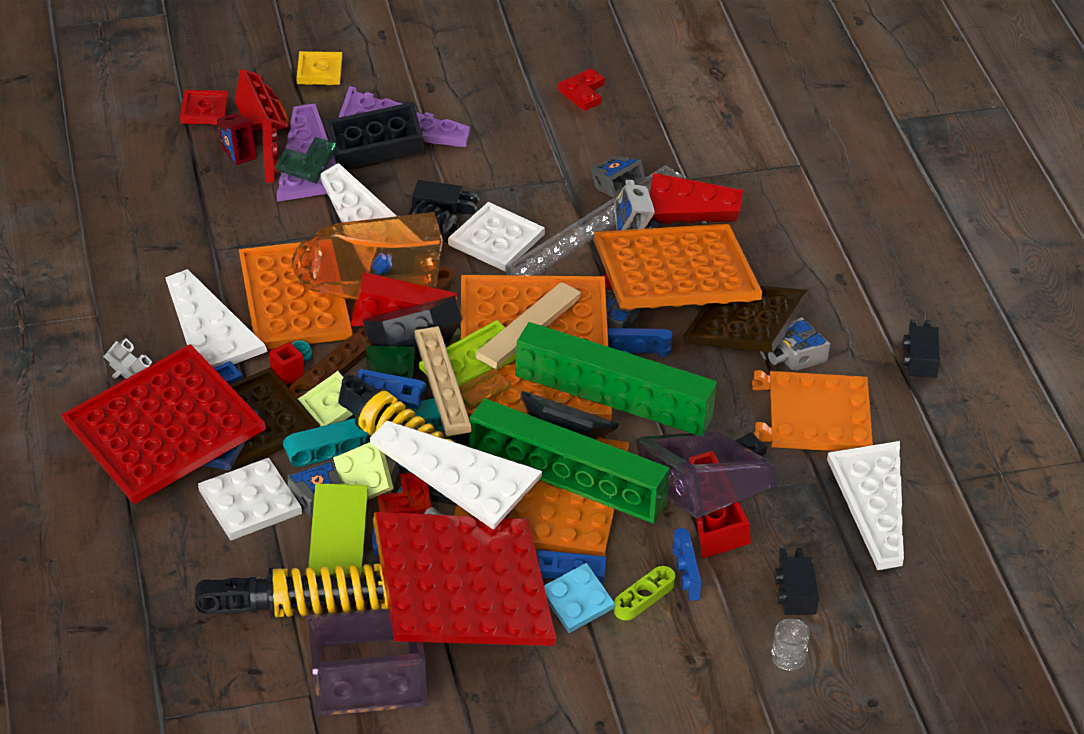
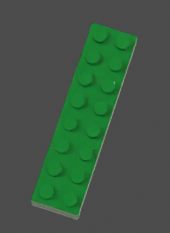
M532 322L527 323L517 339L516 377L701 437L704 435L713 417L717 381Z
M485 398L470 416V448L542 471V477L539 480L653 524L667 504L670 468Z

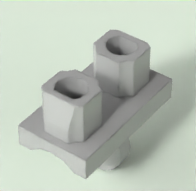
M127 339L121 342L116 341L103 356L110 362L109 365L116 370L112 374L114 379L119 375L127 379L149 367L152 360L146 355H141L138 359L133 356L131 352L134 346Z

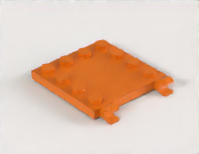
M754 371L752 389L756 391H770L771 428L763 422L755 423L754 435L761 442H771V447L825 451H842L873 445L868 377L770 371L768 376L763 371Z

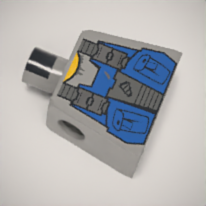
M625 180L621 183L622 191L614 202L616 230L645 229L655 213L648 189L645 186L635 185L633 180Z
M801 317L792 323L774 352L768 353V358L773 365L784 362L791 370L798 371L827 362L830 343Z

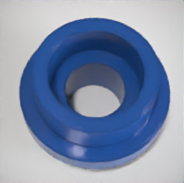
M380 253L371 266L375 270L374 273L376 275L386 274L393 264L391 262L392 256Z

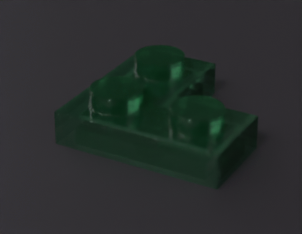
M315 137L306 154L285 148L275 167L279 172L317 184L321 173L324 172L337 149L336 144Z

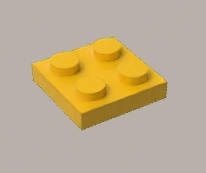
M299 51L297 84L340 85L342 52Z

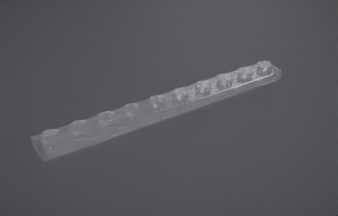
M666 165L654 172L682 178L681 174ZM653 173L637 185L647 187L649 192ZM618 196L506 266V274L537 276L593 240L594 232L607 231L616 225L614 202Z

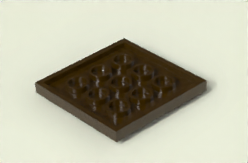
M760 286L762 290L761 300H753L752 302L737 301L727 304L707 303L684 333V342L698 346L706 345L718 348L754 350L764 353L774 352L809 299L808 290Z
M271 367L230 384L253 410H258L259 417L265 422L266 430L246 440L231 471L284 449L283 441L291 434L320 427L319 423Z

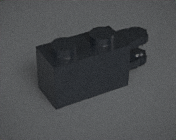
M418 180L412 195V207L424 200L427 201L428 205L433 204L435 208H442V211H448L450 215H457L458 218L459 213L474 214L480 198L476 193L462 191V186Z
M910 319L908 335L903 337V349H907V351H904L903 366H907L908 376L937 378L940 364L939 327H931L930 320H925L923 326H917L916 319Z
M780 548L779 568H775L774 573L775 584H780L777 593L778 604H783L784 615H815L819 595L812 557H804L802 548H796L794 557H788L786 548Z

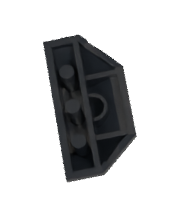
M455 295L366 318L362 321L369 343L373 346L415 347V358H418L421 355L415 339V330L439 326L445 347H447L463 317Z
M522 391L520 396L528 415L595 440L615 431L619 423Z

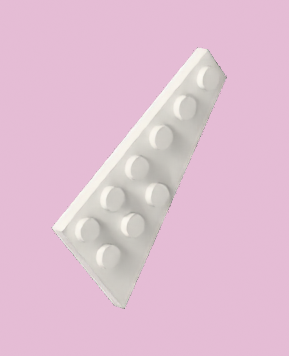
M339 163L321 173V181L349 238L392 245L425 244V241ZM353 244L366 273H369L377 248Z
M188 269L166 277L187 345L191 344L213 368L229 361L234 365L268 352L265 344Z
M386 421L370 437V443L493 530L542 477V471L390 421Z
M900 441L829 452L827 461L877 570L902 566L904 560L899 457Z

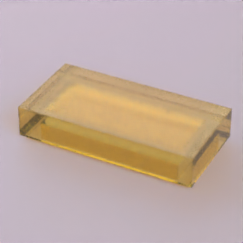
M494 368L460 387L459 390L464 405L473 410L480 405L484 398L491 400L509 390L510 382Z

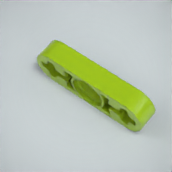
M667 566L656 567L618 595L614 601L615 616L621 620H632L670 592L675 585L674 570ZM648 590L652 594L649 596H641L638 594V591Z

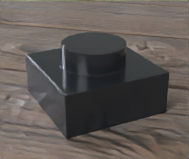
M750 432L731 443V450L748 464L765 455L767 446Z

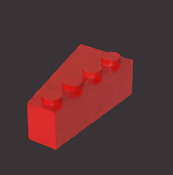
M653 173L649 190L655 211L652 218H655L657 223L662 222V224H672V222L695 223V221L736 222L740 212L743 190Z
M363 272L353 305L351 326H364L363 319L455 295L457 298V293Z
M710 451L690 457V479L701 558H707L751 544L750 523L714 452Z

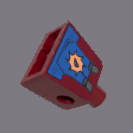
M238 113L218 118L217 127L221 147L235 165L257 159L251 121Z

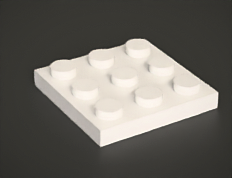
M487 202L448 238V245L496 268L507 271L545 235V228Z
M269 458L198 483L201 495L230 541L302 514L301 505Z

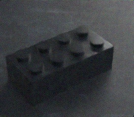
M414 102L326 120L336 164L339 163L344 169L425 153L424 138Z

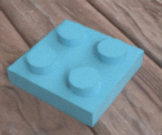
M587 563L544 585L548 604L568 633L615 608V603Z

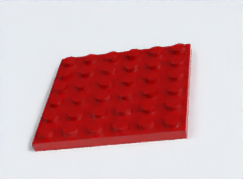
M191 344L61 414L63 422L133 504L266 430L265 422Z
M374 513L373 524L394 641L554 646L556 635L528 519L504 518L493 530L475 516Z

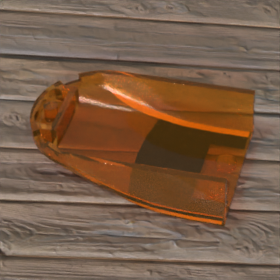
M435 212L343 222L317 230V235L308 241L304 239L295 250L292 258V267L301 285L312 291L355 301L363 272L376 275L374 273L375 270L371 266L380 253L391 255V262L393 264L386 274L382 273L378 276L437 289L443 239Z

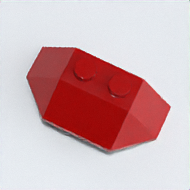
M241 69L235 103L240 114L251 121L252 131L258 130L263 132L262 119H271L272 128H276V131L290 129L291 122L281 101L272 89L263 82L262 76Z

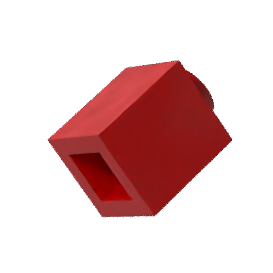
M291 342L269 351L270 367L286 386L295 382L304 374L303 355Z

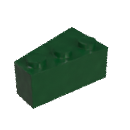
M366 346L367 370L415 379V347ZM406 388L405 394L410 395L412 390Z

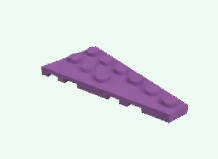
M349 86L339 117L397 106L402 103L387 98L380 100L374 98L372 93L366 92L362 94L356 92L355 87ZM417 112L425 143L455 147L467 146L470 135L469 126L449 119L442 121L435 119L434 114L428 112L425 115Z
M315 103L293 107L288 143L285 148L282 174L279 179L277 202L328 194L321 181V173L336 165Z

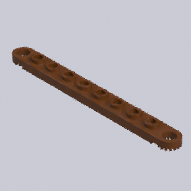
M437 267L416 284L445 290L452 286V283L454 284V272L448 267ZM439 275L440 277H442V275L443 277L446 276V279H439ZM361 327L290 385L289 389L297 399L304 395L297 393L299 389L300 391L302 389L303 391L306 390V392L310 391L337 371L343 376L366 357V346L373 345L369 343L365 327Z

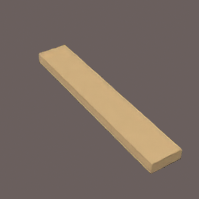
M563 282L559 283L481 347L476 353V358L497 369L516 353L517 339L528 322L547 327L580 299L581 292Z
M439 326L415 330V339L446 436L471 432V423Z

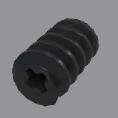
M424 200L420 201L418 205L413 206L407 215L408 225L414 226L419 230L421 229L431 236H436L448 243V238L457 230V215H450L448 211H442V208L439 207L435 208L433 204L428 205L427 201Z

